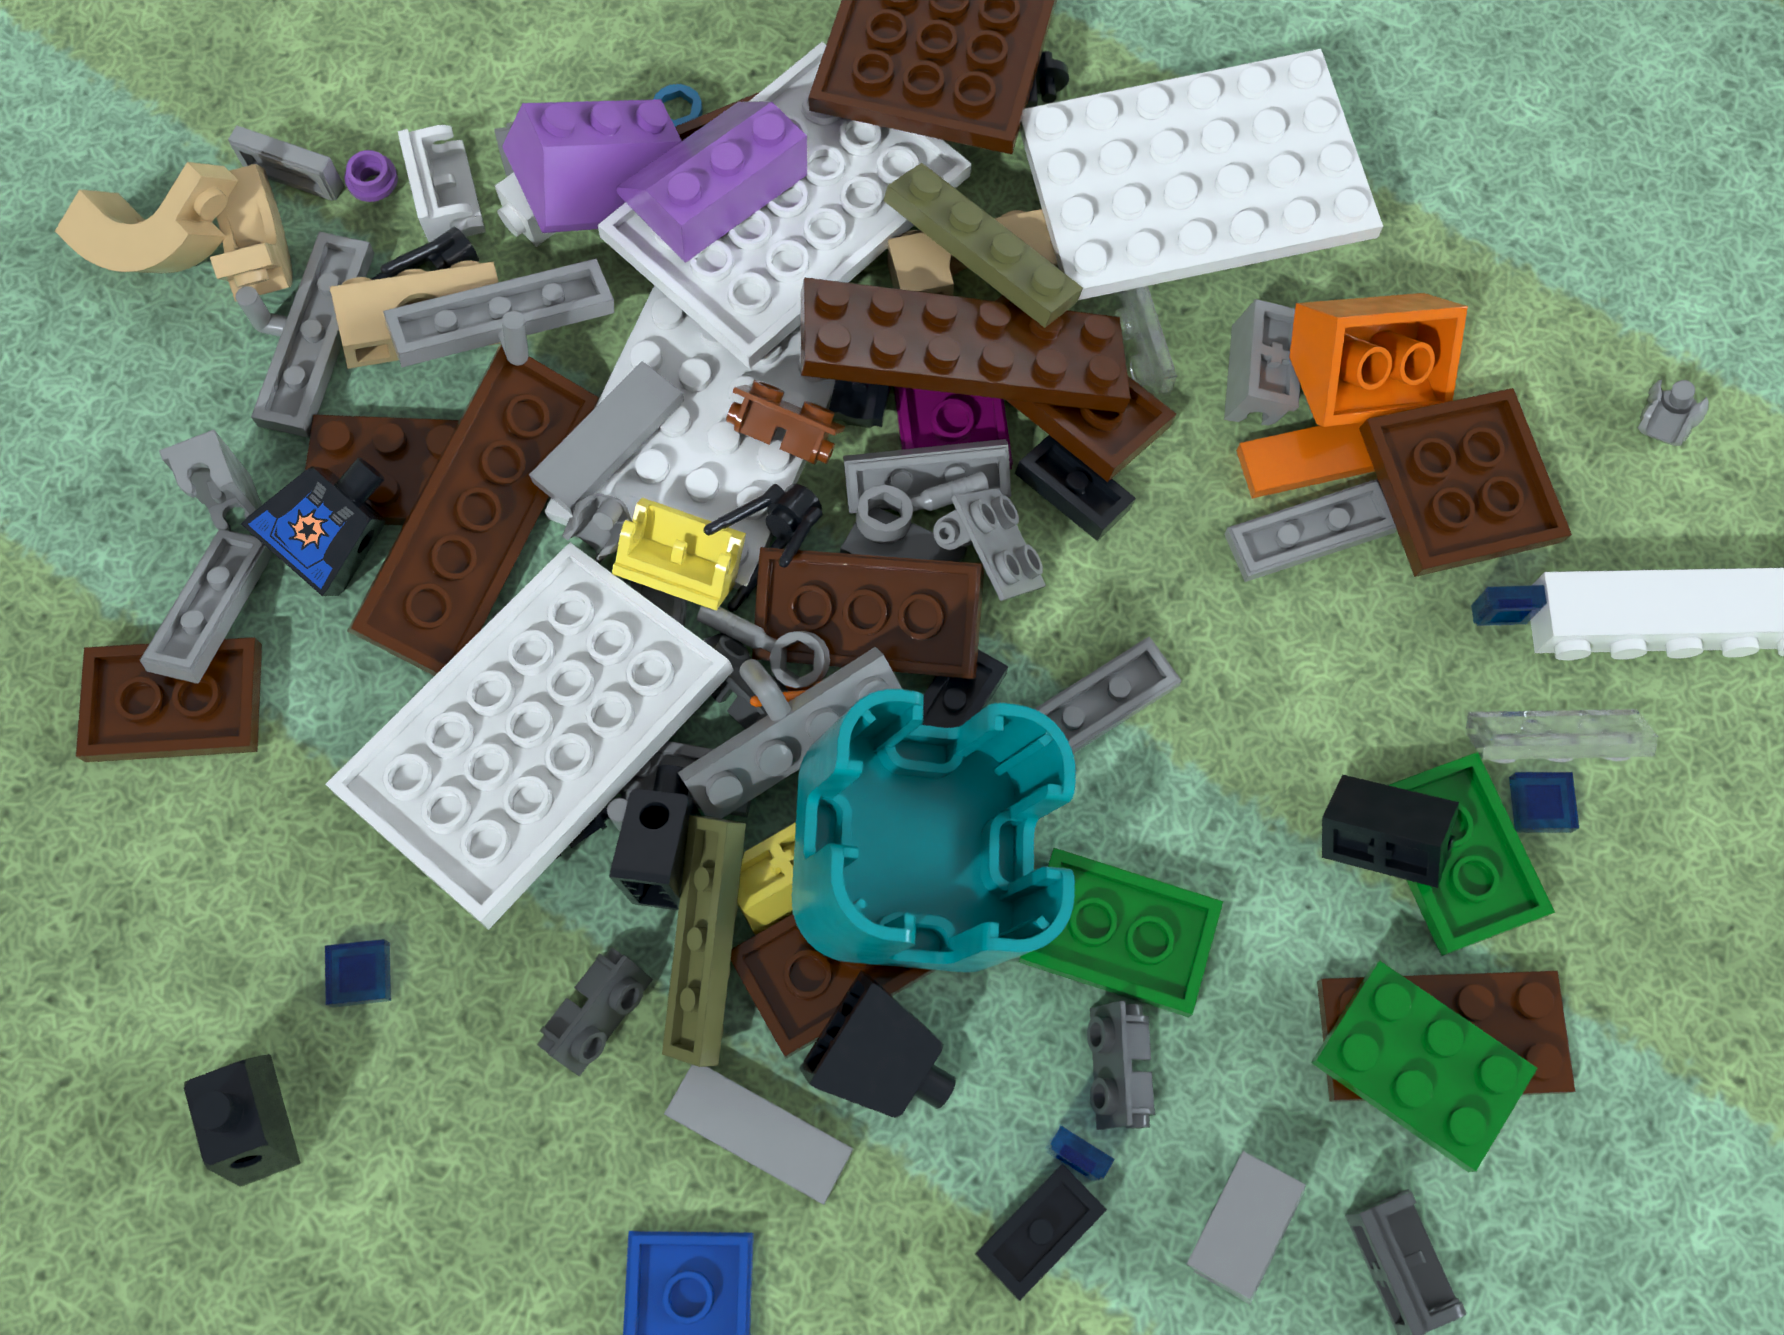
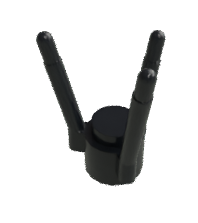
M452 227L432 242L383 264L380 268L381 273L370 279L395 277L402 271L415 269L423 264H426L430 271L447 269L461 261L471 260L479 262V258L467 237L458 228Z
M773 484L762 496L707 524L703 531L708 536L713 535L768 507V516L765 520L769 531L777 537L770 548L784 549L778 563L781 567L785 568L797 554L813 525L823 516L822 505L817 496L803 485L791 484L783 490L779 485ZM759 563L748 585H741L728 603L727 608L730 612H735L757 586Z

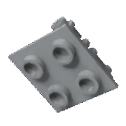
M999 488L958 494L951 497L956 510L941 517L935 523L933 530L935 541L940 547L952 550L960 546L974 545L1000 601L1046 586L1041 576L1043 573L1042 562L1034 548L1025 543L1017 527L1019 523L1017 510L1012 501L1006 495H1003Z

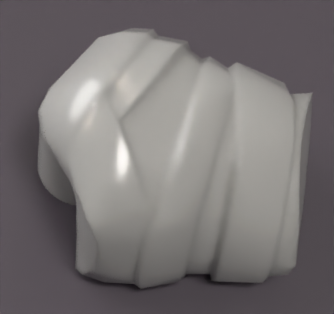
M1658 380L1649 389L1648 404L1642 410L1641 423L1637 428L1646 436L1673 446H1681L1692 432V428L1698 426L1704 419L1708 411L1709 401L1705 397L1704 400L1697 404L1693 397L1695 387L1690 381H1678L1673 385L1672 390L1663 391L1661 388L1662 380Z
M597 493L585 497L575 505L573 517L569 518L562 537L569 540L575 536L586 542L596 551L595 561L600 563L608 555L617 551L624 521H633L623 501L612 496Z

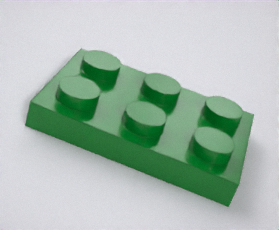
M1478 752L1389 784V786L1459 802L1458 816L1450 834L1455 836V840L1442 873L1439 887L1436 888L1406 880L1441 957L1555 913Z
M1053 848L1047 867L1071 869L1074 873L1075 894L1073 910L1067 925L1052 942L1037 950L1021 955L1019 963L1188 1018L1192 1016L1223 901Z
M1380 960L1372 965L1311 1061L1313 1065L1468 1173L1477 1171L1538 1069Z

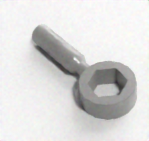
M978 472L925 489L919 496L909 498L904 491L894 486H873L866 490L859 498L856 514L857 527L864 537L873 542L882 544L896 542L902 539L909 531L913 512L921 509L932 511L953 503L951 497L954 495L988 490L987 478L983 472ZM884 504L899 512L900 518L884 524L868 516V511Z
M701 606L698 612L697 621L751 648H762L770 652L771 670L776 679L785 686L793 688L813 686L821 681L828 672L830 664L829 649L825 642L814 633L807 631L789 632L776 640L768 636L763 628L721 607L713 610ZM800 641L814 650L813 671L802 677L797 676L786 668L787 648Z

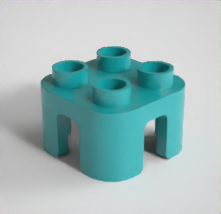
M885 689L873 692L856 702L811 745L800 766L793 863L792 910L801 934L817 951L838 961L953 972L981 971L1037 950L1052 942L1063 931L1070 919L1074 905L1075 879L1071 869L1043 866L1034 870V832L1040 818L1069 803L1075 793V760L1072 748L1065 734L1054 721L1043 713L1027 706L1008 703L990 704L959 727L942 728L921 725L923 723L924 695L922 693L902 689Z

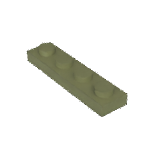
M920 163L887 186L883 200L885 203L1044 328L1078 302L1083 290L1082 286L923 163Z
M690 815L662 1054L698 1067L718 1066L721 1040L724 1032L723 1021L728 979L731 970L730 960L734 925L737 916V899L741 864L744 856L746 823L709 816Z

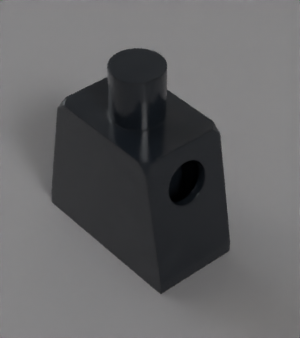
M659 765L653 791L633 789L630 792L609 877L632 904L679 911L689 816H702L692 798L688 796L689 790L678 774L680 770L684 769L683 767Z
M860 970L799 1067L808 1084L814 1088L893 1118H898L904 1113L914 1096L936 1109L941 1108L951 1096L956 1082L954 1076L934 1065L942 1052L944 1044L929 1028L862 970Z
M270 1054L247 1058L184 1082V1091L201 1157L208 1170L243 1187L301 1164ZM258 1155L253 1159L247 1161L244 1160L247 1158V1156Z

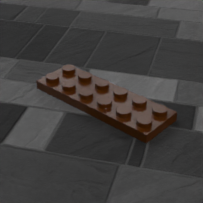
M804 277L801 289V376L1124 413L1131 399L1120 317L1067 310L1044 328L1013 303Z
M500 345L347 632L435 676L481 631L549 497L532 482L529 474L593 411L599 397L528 356L527 361L523 365L516 366L511 364L507 360L502 345Z

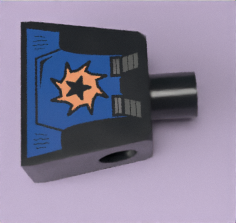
M359 457L340 479L328 469L312 466L249 515L241 525L321 596H339L348 586L384 527L385 519L366 501L382 484L385 478L372 465Z

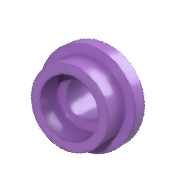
M364 150L356 153L349 159L346 165L344 180L349 192L355 198L365 202H375L386 198L393 192L397 185L398 174L389 158L376 151ZM373 175H377V176H378V177L375 178L374 180L365 181V180H366L368 177H370V176H373Z

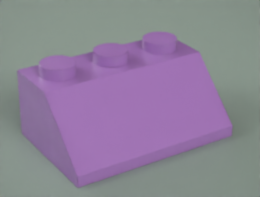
M661 99L522 103L502 148L542 233L598 229V224L625 203L617 194L616 187L679 144L682 140Z
M772 101L737 102L616 187L617 194L686 263L807 176V135Z

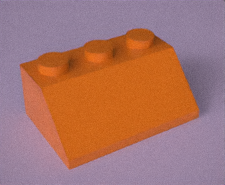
M1426 293L1296 303L1289 358L1316 424L1327 427L1362 423L1369 418L1453 401L1468 306Z

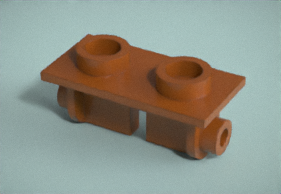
M754 380L752 386L742 385L734 387L733 393L744 397L742 404L735 401L732 403L726 417V422L734 425V431L770 445L777 428L781 427L786 430V433L779 448L780 450L814 465L817 461L825 464L829 462L835 448V443L827 440L829 433L837 435L843 432L845 426L832 421L835 415L833 411L808 401H804L802 408L782 400L785 393L783 390L759 380Z

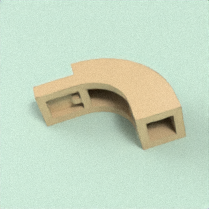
M187 162L160 207L146 220L119 193L79 189L55 232L77 254L87 261L108 270L139 273L180 272L201 263L225 239L226 236L212 222L225 209L228 202L227 198L239 180L225 166Z
M252 164L229 170L239 181L227 198L228 202L225 209L216 216L220 231L226 236L222 240L224 253L210 257L216 278L229 282L235 302H237V291L245 286L253 287L259 295L291 287L293 273L290 253L281 217L265 168Z

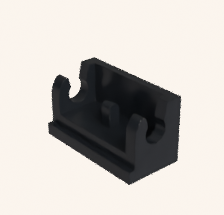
M1342 774L1322 816V858L1438 888L1455 840V836L1450 834L1458 816L1459 802Z

